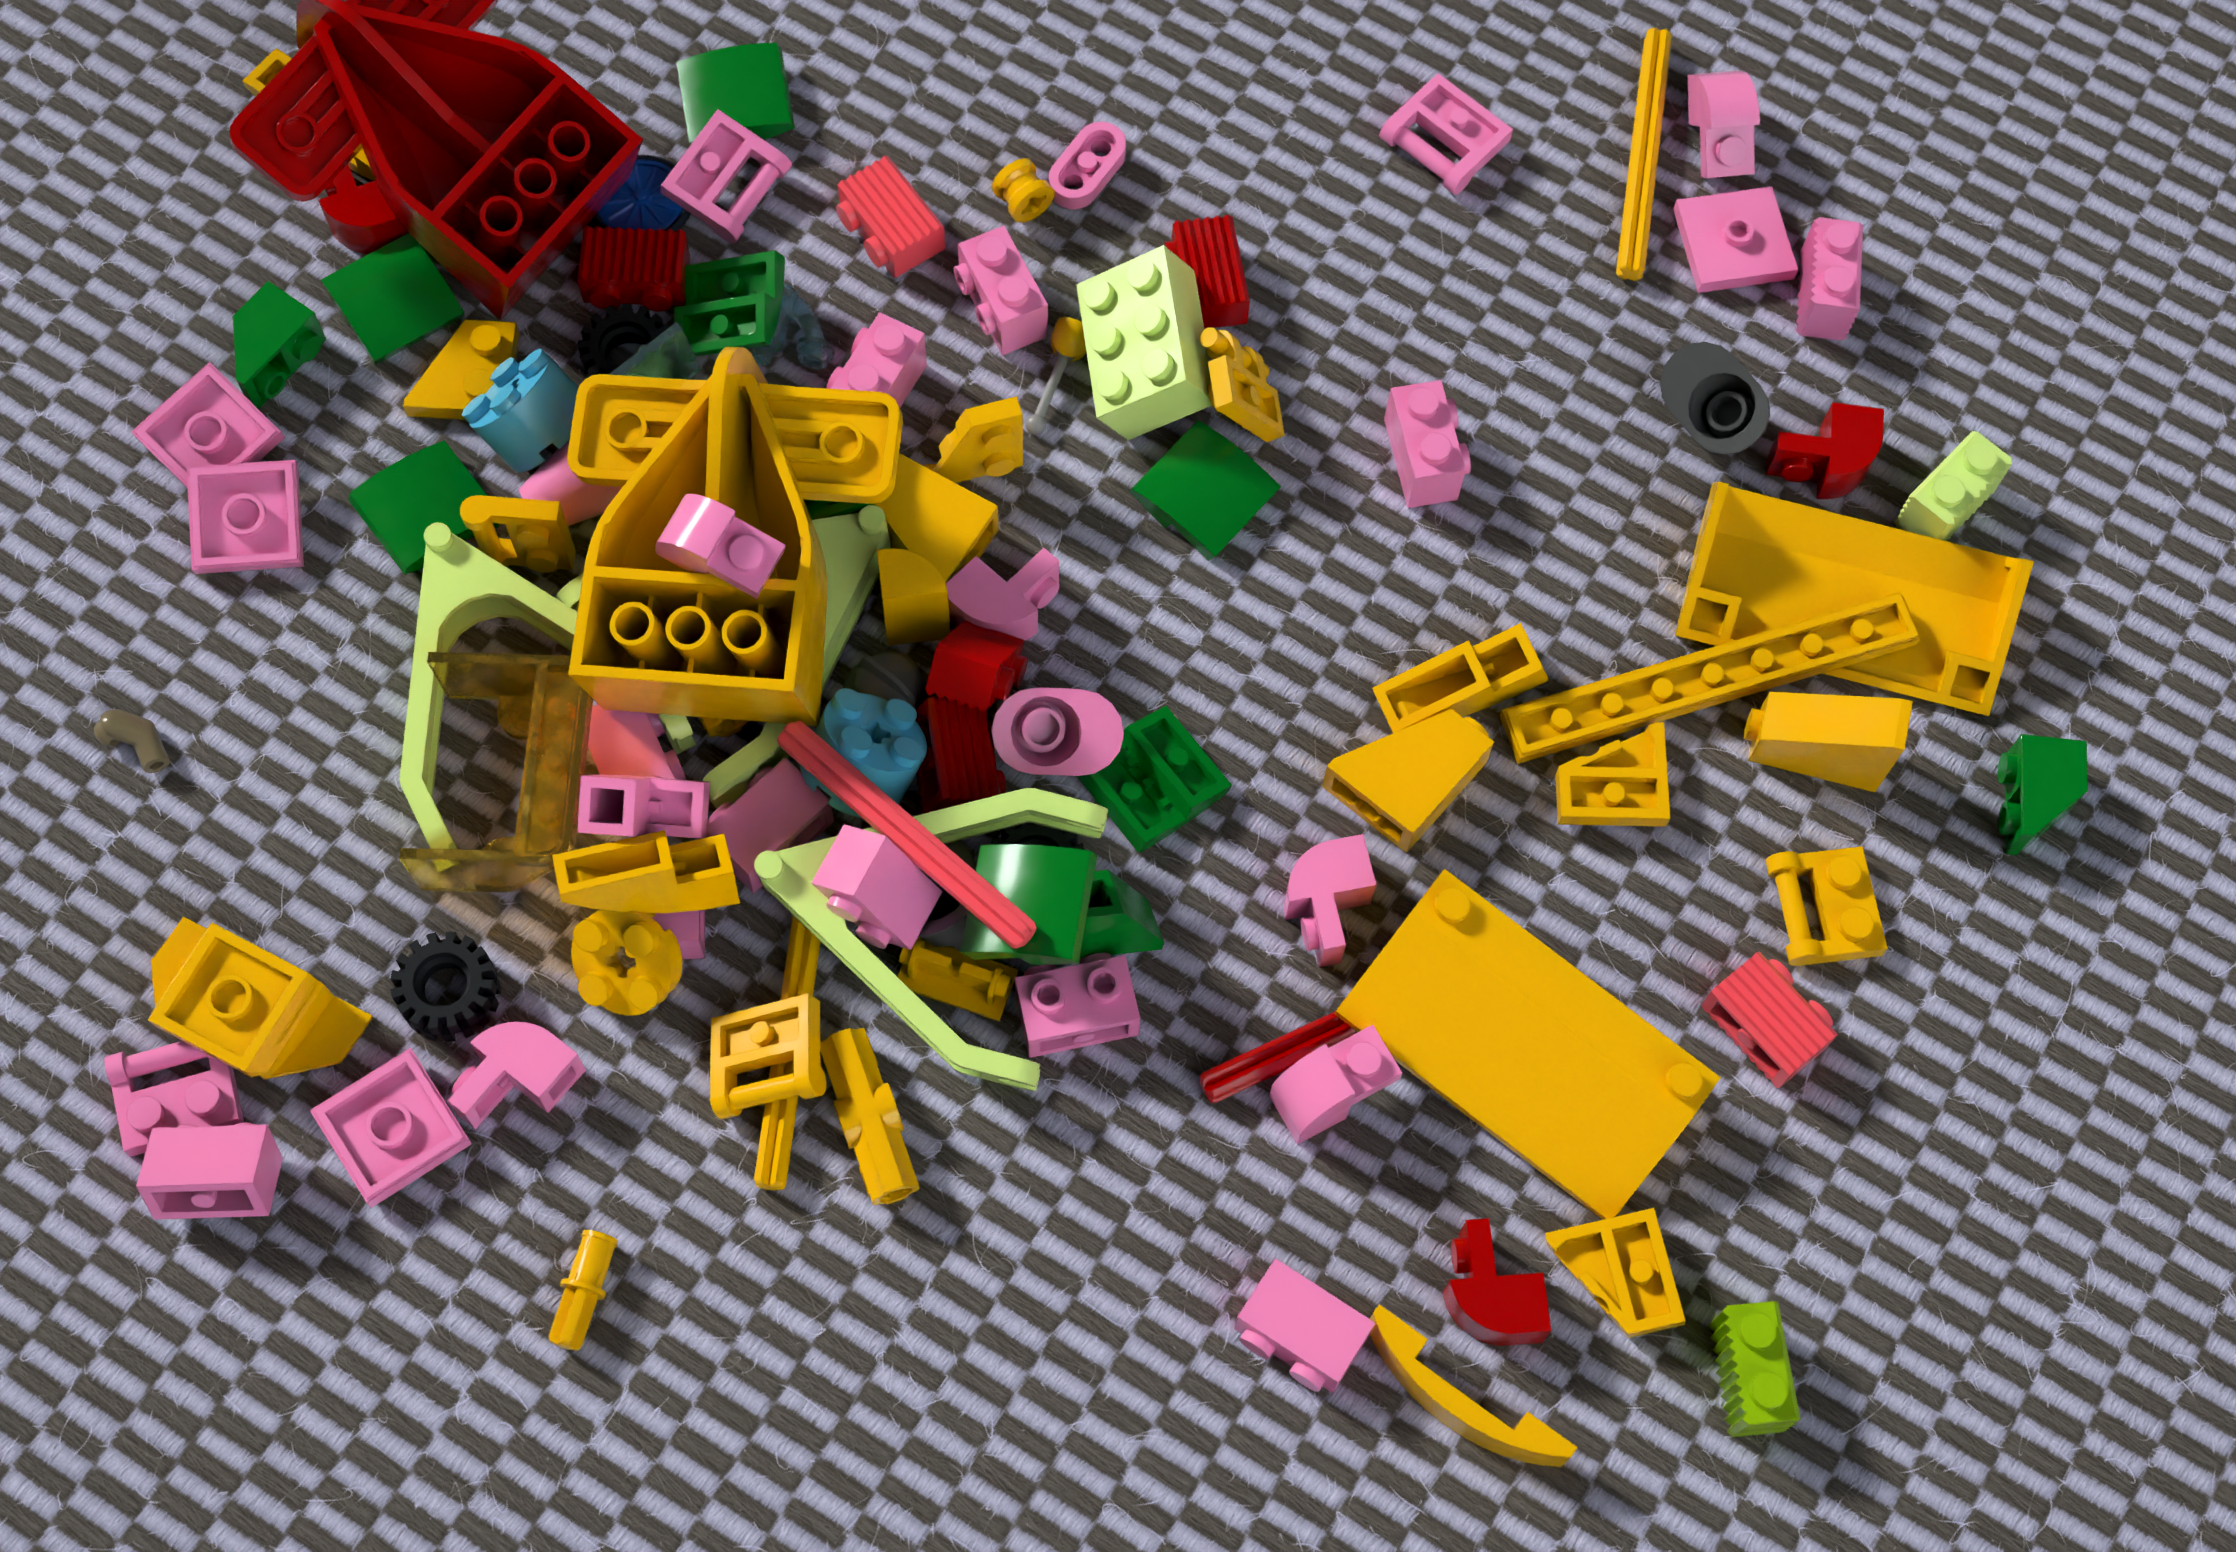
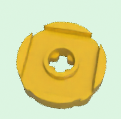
M598 910L576 924L573 930L571 959L574 972L579 981V994L586 1003L592 1006L601 1005L606 1010L616 1014L634 1016L651 1010L664 1001L669 992L676 988L682 974L681 949L671 929L669 928L664 931L659 923L652 919V917L657 915L656 913L628 911L626 913ZM621 947H625L626 956L635 958L636 965L627 969L621 964L617 954Z

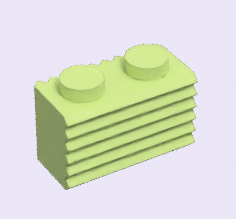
M1972 431L1908 496L1909 498L1905 501L1906 503L1903 505L1900 514L1894 521L1896 527L1900 530L1944 541L1949 540L1952 534L1956 533L1958 528L1962 527L1964 522L1976 512L1978 507H1981L1983 502L1987 501L1989 496L1995 492L2012 465L2011 457L1979 432Z

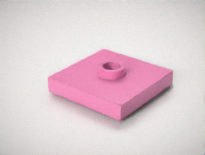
M1772 186L1676 200L1673 211L1698 293L1795 279L1798 267Z
M210 362L131 431L136 439L187 489L188 466L259 462L285 438L283 433Z
M296 460L187 467L191 567L195 574L304 567L299 466Z
M411 1048L310 1110L364 1200L371 1208L472 1145Z

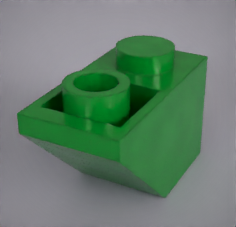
M267 281L233 315L236 381L243 395L259 409L268 399L276 397L283 390L290 376L303 363L311 361L318 354L321 345L326 341L315 312L270 281Z
M2021 734L2008 752L2001 754L1997 776L1999 784L2005 785V802L2000 807L1998 830L2000 834L2006 837V854L2018 855L2069 813L2088 791L2087 741Z
M1095 871L1079 959L1096 953L1118 955L1162 950L1164 940L1148 899L1111 871Z

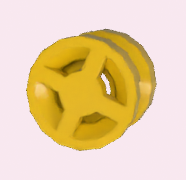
M1027 158L1015 160L1005 166L992 183L993 193L1008 203L1009 214L1019 223L1031 221L1041 215L1050 206L1055 197L1054 189L1046 180H1041L1037 177L1036 166Z

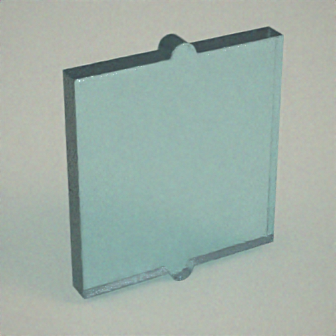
M675 322L650 343L640 346L636 354L609 375L690 380L701 371V368L683 329Z

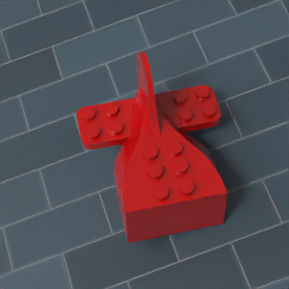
M301 0L296 9V41L299 51L233 120L229 133L232 148L240 157L288 197L302 202L313 200L363 148L380 192L399 222L442 266L501 321L630 177L643 138L565 71L540 53L509 39L472 31L495 7L498 0Z

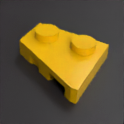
M464 320L404 399L403 408L407 417L466 420L462 416L464 408L475 397L485 394L494 384L490 379L493 371L502 362L511 357L516 360L519 330L516 322Z
M1017 396L965 409L956 421L955 429L947 434L938 446L942 458L937 464L924 465L955 483L986 475L999 477L1010 473L1014 468L1023 466V414Z
M1655 722L1648 725L1644 732L1622 742L1617 739L1600 747L1591 756H1580L1560 765L1555 774L1558 824L1666 827L1670 821L1664 722Z
M1654 1208L1545 1233L1548 1248L1627 1338L1685 1325L1686 1320Z

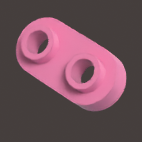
M1094 122L1085 126L1053 164L1049 171V184L1055 191L1053 201L1066 209H1081L1090 205L1119 170L1126 156V138L1117 126L1107 122ZM1105 152L1108 155L1100 157L1096 156L1094 153ZM1077 186L1080 189L1072 190L1067 189V187Z

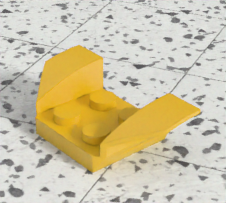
M183 917L151 959L155 1007L148 1021L155 1027L251 1078L260 1075L263 1079H269L342 1063L373 1018L372 1015L334 996L323 983L308 972L214 923L204 928Z

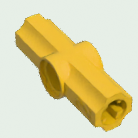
M848 1028L831 1034L827 1039L820 1042V1052L837 1099L833 1101L847 1146L849 1150L854 1149L868 1197H870L873 1206L879 1204L888 1205L905 1199L913 1192L920 1190L901 1135L904 1128L888 1082L883 1083L869 1036L867 1037L864 1028Z

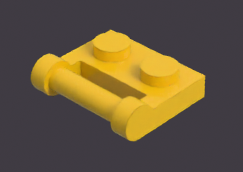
M474 495L462 502L460 515L465 526L473 531L478 543L477 549L505 567L509 565L527 566L531 570L543 573L553 572L556 569L573 570L576 550L560 501ZM493 523L505 524L510 539L498 538Z
M1863 846L1799 854L1793 851H1785L1773 854L1765 859L1768 876L1775 879L1790 942L1785 947L1790 965L1803 966L1878 957L1886 952L1888 948ZM1808 875L1823 938L1822 941L1812 939L1798 876Z
M807 993L711 1018L710 1102L714 1114L719 1119L736 1117L741 1114L744 1108L798 1095L806 1100L824 1095L827 1083L820 1062V1001ZM794 1060V1073L737 1086V1074Z

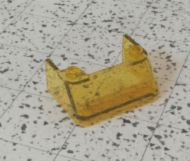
M428 652L427 663L449 699L499 700L497 717L502 729L512 738L527 740L515 837L495 839L482 850L400 848L399 860L421 890L512 892L555 870L552 855L575 850L578 830L581 776L585 774L593 698L568 675L571 656Z

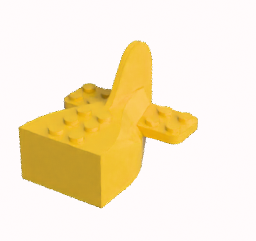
M729 346L722 349L719 353L713 372L708 380L597 374L586 378L579 385L576 394L567 453L568 465L575 476L583 483L622 488L607 506L598 521L589 544L583 571L568 675L604 710L784 724L802 721L805 725L817 726L821 709L827 611V573L821 543L804 499L875 504L886 500L892 494L896 482L903 426L902 412L896 400L889 394L882 392L768 384L748 349ZM686 494L701 495L732 508L736 511L735 517L786 545L783 555L757 599L711 573H690L655 553V545Z

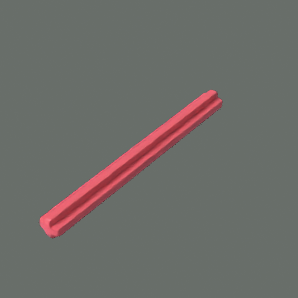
M802 721L789 722L783 728V731L777 738V742L785 752L881 835L887 836L914 864L1013 949L1024 947L1031 940L1037 929L1032 919Z

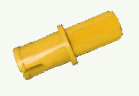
M583 1230L582 1240L568 1278L561 1279L560 1287L564 1291L548 1335L549 1342L560 1348L579 1350L583 1346L597 1301L605 1299L606 1292L602 1289L618 1240L602 1232Z

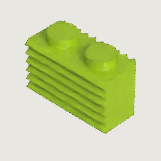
M1777 1301L1727 1305L1708 1325V1328L1714 1331L1710 1339L1716 1343L1712 1351L1718 1354L1714 1360L1720 1366L1716 1374L1722 1378L1718 1385L1724 1389L1720 1397L1726 1401V1404L1722 1409L1729 1413L1725 1418V1421L1731 1425L1727 1433L1732 1437L1784 1432L1789 1427H1792V1425H1795V1423H1798V1421H1801L1779 1303Z

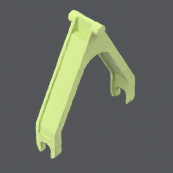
M868 505L860 513L812 520L821 543L827 573V611L822 692L879 577L877 550L892 549L885 513L883 509L876 505ZM583 573L562 587L556 595V599L577 612ZM766 722L760 736L716 766L703 778L702 781L710 782L709 800L716 809L724 803L730 802L733 804L748 791V785L752 778L763 768L768 766L774 768L784 758L788 761L790 760L791 756L777 742L778 736L787 724Z
M437 522L429 525L424 531L426 546L399 780L401 788L433 854L436 856L439 865H442L460 857L458 849L433 799L449 651L463 632L478 622L497 617L520 619L572 651L577 611L451 533L447 525ZM659 714L666 731V736L676 755L696 746L692 737L693 731L686 716Z
M1023 788L913 816V818L943 844L1028 822L1086 837L1101 838L1107 820L1108 809L1098 804L1036 788ZM873 827L863 829L866 831L880 834ZM837 836L775 852L764 851L756 857L754 867L764 889L771 893L954 1070L965 1075L1036 1091L1040 1077L1039 1063L966 1044L848 930L845 919L834 914L826 907L829 899L811 882Z

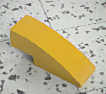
M1519 623L1474 646L1468 640L1373 687L1372 690L1392 732L1395 733L1450 709H1453L1462 717L1522 694L1548 682L1549 679L1522 624Z
M662 830L552 855L559 895L563 903L591 909L626 913L628 911L675 913L740 904L734 870L724 834L669 846L666 832Z

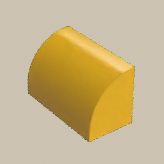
M896 548L877 550L887 645L943 640L951 631L948 590L939 569L924 556L910 550Z

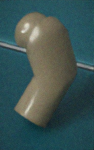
M114 709L104 712L100 717V721L95 724L94 735L101 744L117 746L120 742L133 745L141 766L146 773L159 772L170 764L166 749L151 720L121 709Z

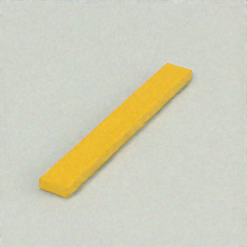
M1902 591L1505 708L1501 710L1500 719L1517 764L1651 725L1655 722H1661L1917 645L1922 638Z

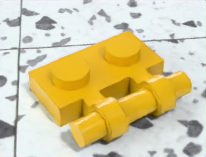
M1212 327L1203 330L1200 335V343L1206 348L1207 354L1213 359L1208 362L1211 383L1208 384L1207 391L1210 402L1215 410L1241 425L1242 428L1250 431L1267 443L1285 436L1278 391L1267 383L1266 378L1269 375V367L1264 363L1262 356L1251 347H1241L1239 339L1226 330H1216Z

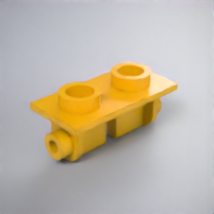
M918 937L911 950L902 948L899 957V963H902L897 977L916 994L1000 1022L1019 970L989 959L973 960L960 953L956 948L950 946L935 947Z

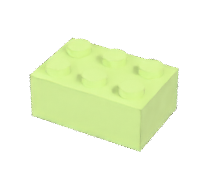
M1163 245L1076 284L1097 419L1127 440H1131L1212 406L1207 391L1208 384L1211 383L1208 367L1210 359L1206 348L1200 343V335L1205 329L1195 271Z

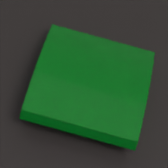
M754 43L731 46L698 54L677 62L690 145L717 109L763 140L795 129L782 48L778 43Z
M410 233L321 279L325 290L346 324L350 325L374 366L465 316L464 310L422 246Z
M776 250L686 265L685 306L674 307V357L684 359L720 353L722 349L728 346L747 349L770 345L781 309L785 257Z
M1197 420L1129 492L1164 528L1172 524L1209 561L1218 555L1281 486L1240 448L1205 423Z
M444 440L410 454L378 472L351 491L348 500L403 574L407 575L423 568L426 546L424 531L429 525L437 522L443 523L448 526L451 533L462 540L474 537L473 531L468 529L463 523L460 515V506L470 496L487 495ZM493 523L495 528L499 527L498 523Z
M1167 706L1125 727L1120 752L1110 765L1095 774L1077 776L1098 804L1108 809L1107 815L1139 854L1201 814L1224 796L1232 787V784Z
M980 845L976 872L1032 919L1037 929L1031 940L1024 947L1013 949L968 911L960 953L973 960L1020 958L1031 965L1079 963L1097 854L1089 850L1044 845Z

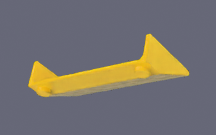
M1720 481L1712 482L1696 541L1675 636L1718 646L1902 591L1922 638L1919 643L1909 648L1822 674L1989 716L2034 561L2024 558L2007 557L1731 487L1729 484Z
M1445 868L1334 1012L1337 1017L1357 1032L1374 1025L1398 1064L1602 1220L1615 1217L1686 1128L1721 1079L1720 1076Z

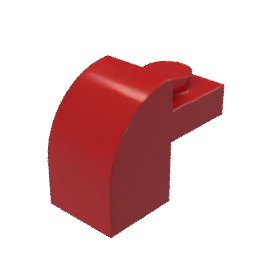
M348 164L325 188L328 197L318 200L333 236L343 246L355 252L370 254L409 233L389 208L376 180L357 186Z
M1832 402L1819 428V436L1779 431L1767 455L1766 475L1781 476L1791 482L1817 481L1816 499L1820 500L1835 499L1849 494L1862 483L1879 453L1883 441L1884 409Z
M1489 1218L1466 1220L1458 1233L1459 1238L1452 1239L1451 1241L1455 1274L1463 1273L1464 1278L1450 1279L1443 1291L1444 1301L1449 1314L1464 1332L1487 1344L1510 1346L1543 1343L1551 1332L1544 1273L1497 1276Z

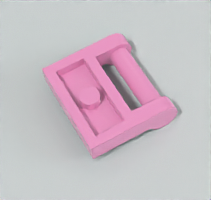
M1437 73L1386 121L1380 131L1379 138L1391 147L1397 144L1443 179V186L1454 195H1458L1465 189L1471 178L1510 142L1513 129ZM1414 123H1417L1462 159L1457 164L1453 163L1409 128Z
M717 109L663 181L660 193L712 227L724 240L736 243L744 232L743 223L776 178H783L792 166V162L780 150ZM749 157H752L761 166L726 212L715 205V203Z
M183 1041L129 1056L122 1051L105 1056L104 1058L106 1074L112 1087L123 1151L130 1157L146 1152L152 1128L178 1127L184 1124L228 1126L244 1122L233 1068ZM206 1057L209 1058L211 1068L209 1071L138 1091L135 1089L133 1079L135 1077Z

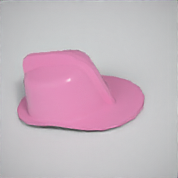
M1035 687L1019 690L1009 696L1006 701H1003L994 715L991 728L994 748L1003 762L1016 771L1033 775L1082 776L1095 774L1111 764L1120 752L1124 736L1121 716L1109 700L1096 692L1071 688Z

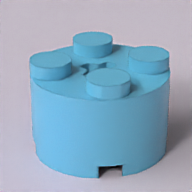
M537 349L520 363L513 357L502 362L490 376V379L494 382L491 388L485 394L475 397L462 412V416L469 422L470 427L515 472L521 473L533 469L545 461L539 452L553 443L560 449L570 440L576 394L579 387L542 349Z
M840 689L825 707L814 729V732L898 805L906 794L927 753L925 735L915 721L917 712L909 703L901 699H891L888 701L874 695L858 693L852 689ZM800 765L802 776L813 792L818 785L831 796L827 804L843 813L860 817Z

